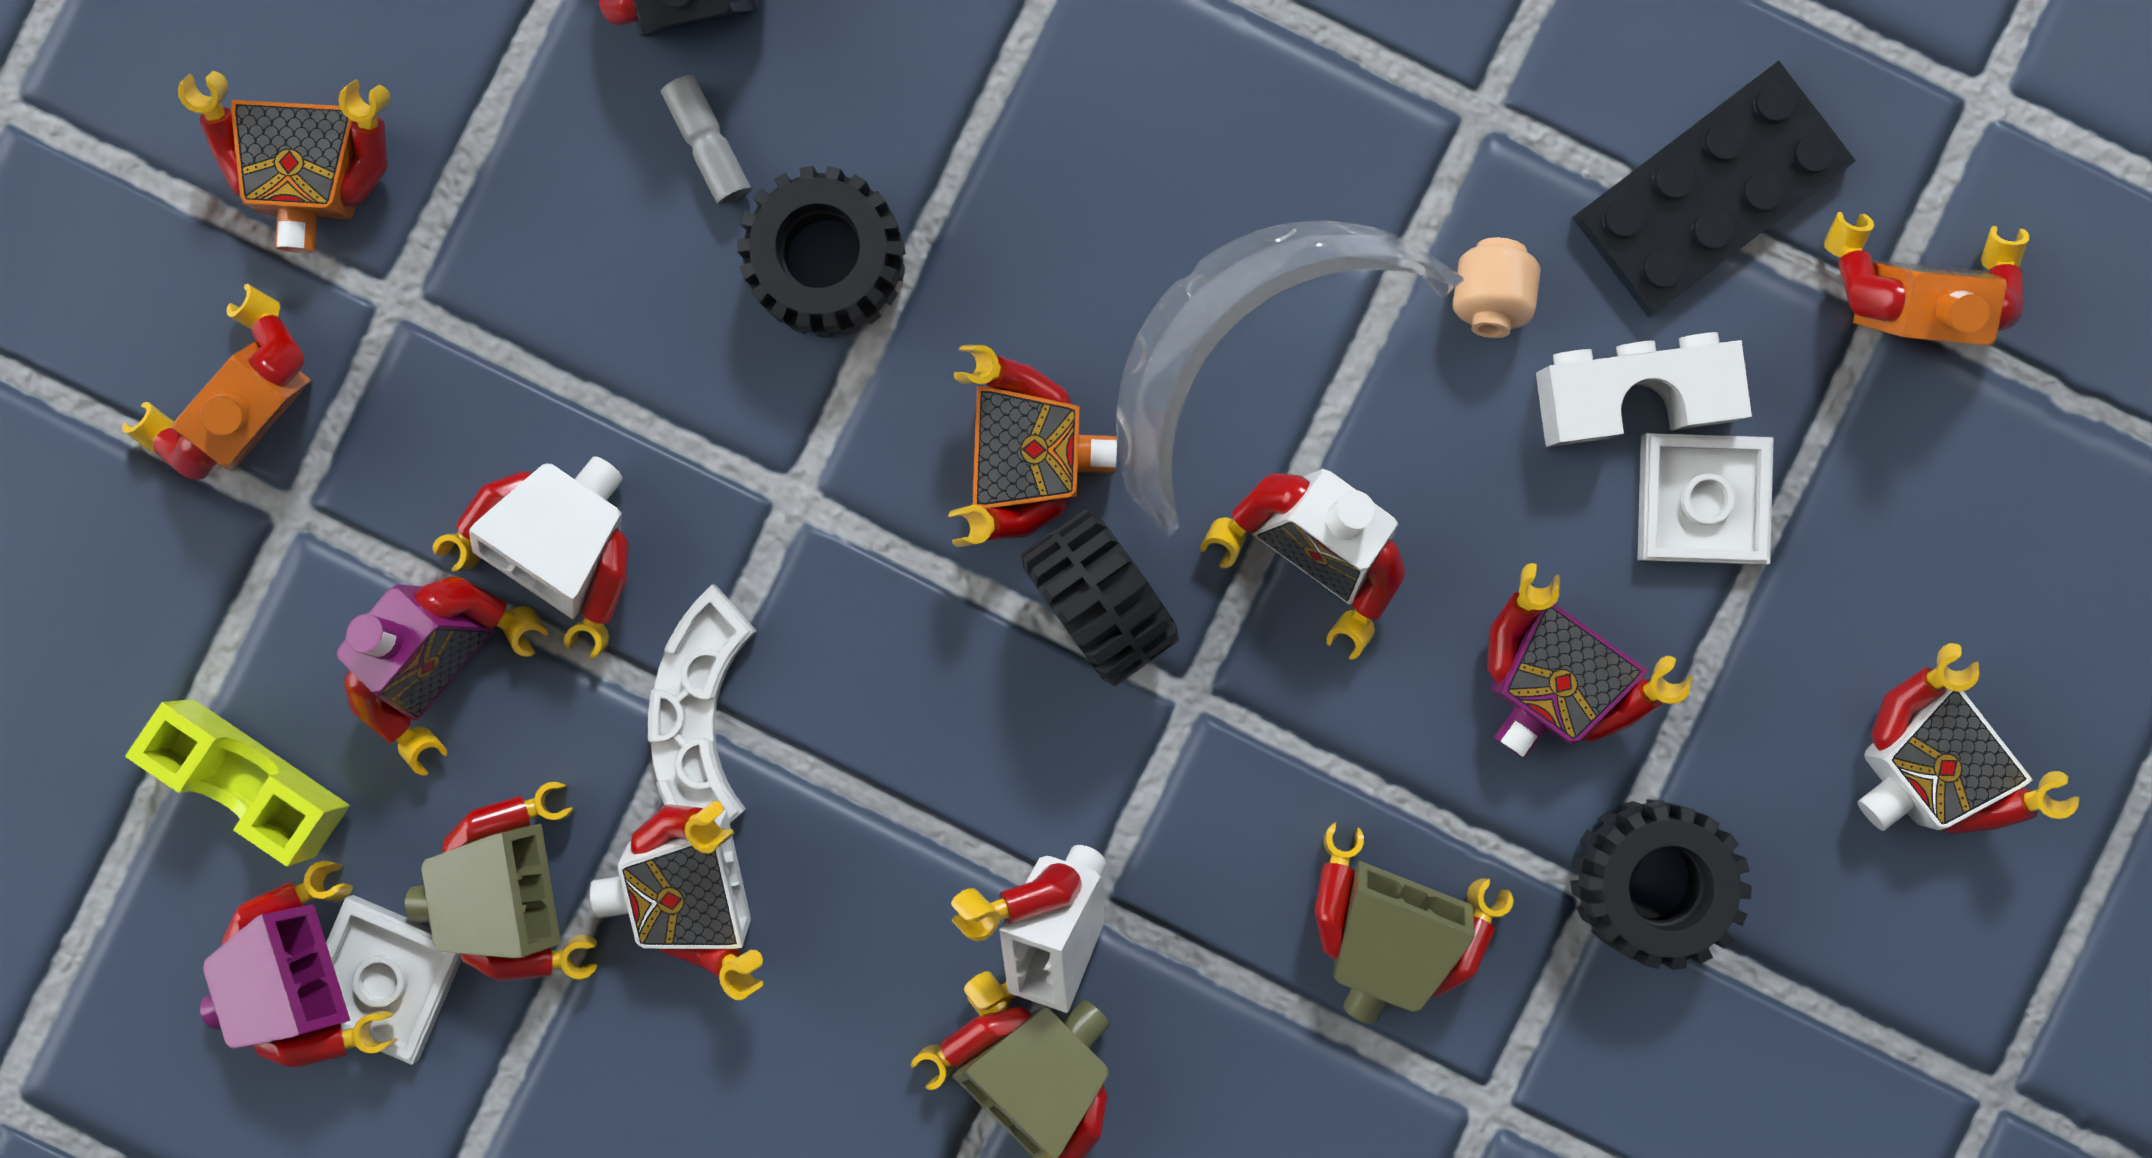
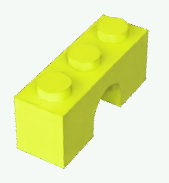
M195 699L161 702L125 755L126 758L176 792L190 791L200 793L229 808L240 818L233 831L286 867L315 858L350 807L348 803Z

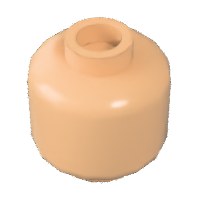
M1500 237L1481 240L1477 243L1476 247L1468 250L1459 259L1452 304L1454 312L1462 321L1472 325L1471 329L1477 335L1487 338L1508 336L1511 329L1524 326L1534 317L1541 272L1539 263L1533 255L1527 253L1525 245L1518 241Z

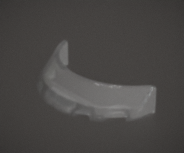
M1305 221L1269 227L1237 238L1205 256L1196 263L1194 271L1189 276L1178 279L1157 302L1141 327L1124 368L1118 396L1116 432L1120 468L1127 492L1168 538L1180 528L1172 487V459L1176 429L1186 396L1204 361L1220 340L1243 317L1271 297L1303 282L1330 274L1356 270L1361 272L1392 270L1421 275L1441 298H1444L1464 281L1463 277L1407 239L1374 227L1339 221Z

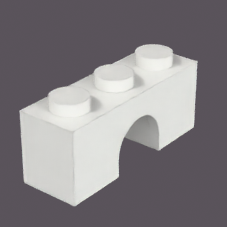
M1710 332L1679 338L1680 348L1656 351L1655 341H1641L1617 346V357L1593 360L1592 349L1554 354V365L1536 372L1546 447L1605 440L1624 434L1621 405L1626 392L1633 385L1649 387L1662 397L1667 407L1670 431L1732 423L1752 417L1742 340L1719 343L1718 332Z

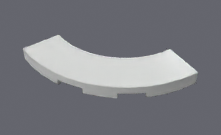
M712 584L692 604L679 621L666 644L665 654L660 663L654 688L651 690L648 742L651 745L653 766L658 780L656 782L664 805L672 804L703 809L709 803L719 801L724 810H727L729 823H732L746 808L729 785L720 763L715 737L716 707L721 685L730 665L745 643L757 631L715 584Z

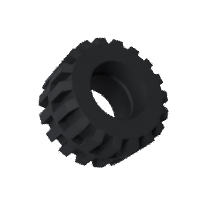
M814 166L799 168L800 177L790 180L788 175L784 173L773 179L778 186L776 189L768 194L762 188L753 198L758 207L753 214L745 211L741 221V226L746 230L745 237L737 238V252L743 258L744 265L739 267L743 279L752 289L751 293L780 323L783 322L792 330L806 335V332L815 333L819 338H833L834 332L841 331L847 336L859 332L857 326L867 320L870 324H873L881 317L879 310L885 303L891 306L898 293L895 288L898 281H903L905 266L903 264V255L906 254L904 240L887 202L878 191L874 192L870 189L867 181L856 174L853 175L852 179L846 177L840 168L827 166L826 173H817ZM822 220H834L849 225L856 233L860 243L859 257L850 274L837 284L824 288L807 287L797 282L788 269V252L796 235L806 226Z
M1084 508L1021 553L1023 569L1102 680L1117 686L1179 642L1177 625L1128 553L1098 515Z
M1646 799L1645 804L1635 801L1621 804V812L1614 814L1607 811L1597 818L1601 825L1595 833L1587 829L1580 839L1587 847L1583 856L1578 854L1573 856L1571 867L1579 871V880H1571L1570 883L1572 895L1578 897L1581 901V905L1576 907L1581 919L1592 926L1591 932L1598 939L1627 958L1634 959L1644 966L1659 969L1660 964H1664L1672 970L1687 968L1686 960L1690 958L1702 964L1713 958L1709 950L1710 946L1716 944L1725 949L1734 940L1726 931L1732 922L1743 926L1748 913L1739 910L1738 906L1740 899L1751 900L1752 885L1742 882L1740 879V874L1749 872L1750 869L1746 857L1735 854L1733 851L1739 846L1738 842L1731 833L1718 828L1719 822L1708 815L1696 812L1694 809L1652 799ZM1661 847H1674L1684 858L1688 869V886L1681 902L1669 913L1656 918H1643L1636 913L1630 899L1629 884L1632 872L1637 863L1649 852Z

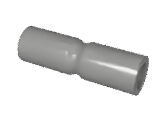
M682 76L665 85L661 89V94L684 140L692 147L693 157L717 205L725 206L745 197L751 192L752 188L727 139L720 134L719 123L695 76Z

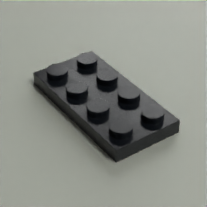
M1777 61L1572 218L1644 313L1650 317L1856 160L1780 61Z

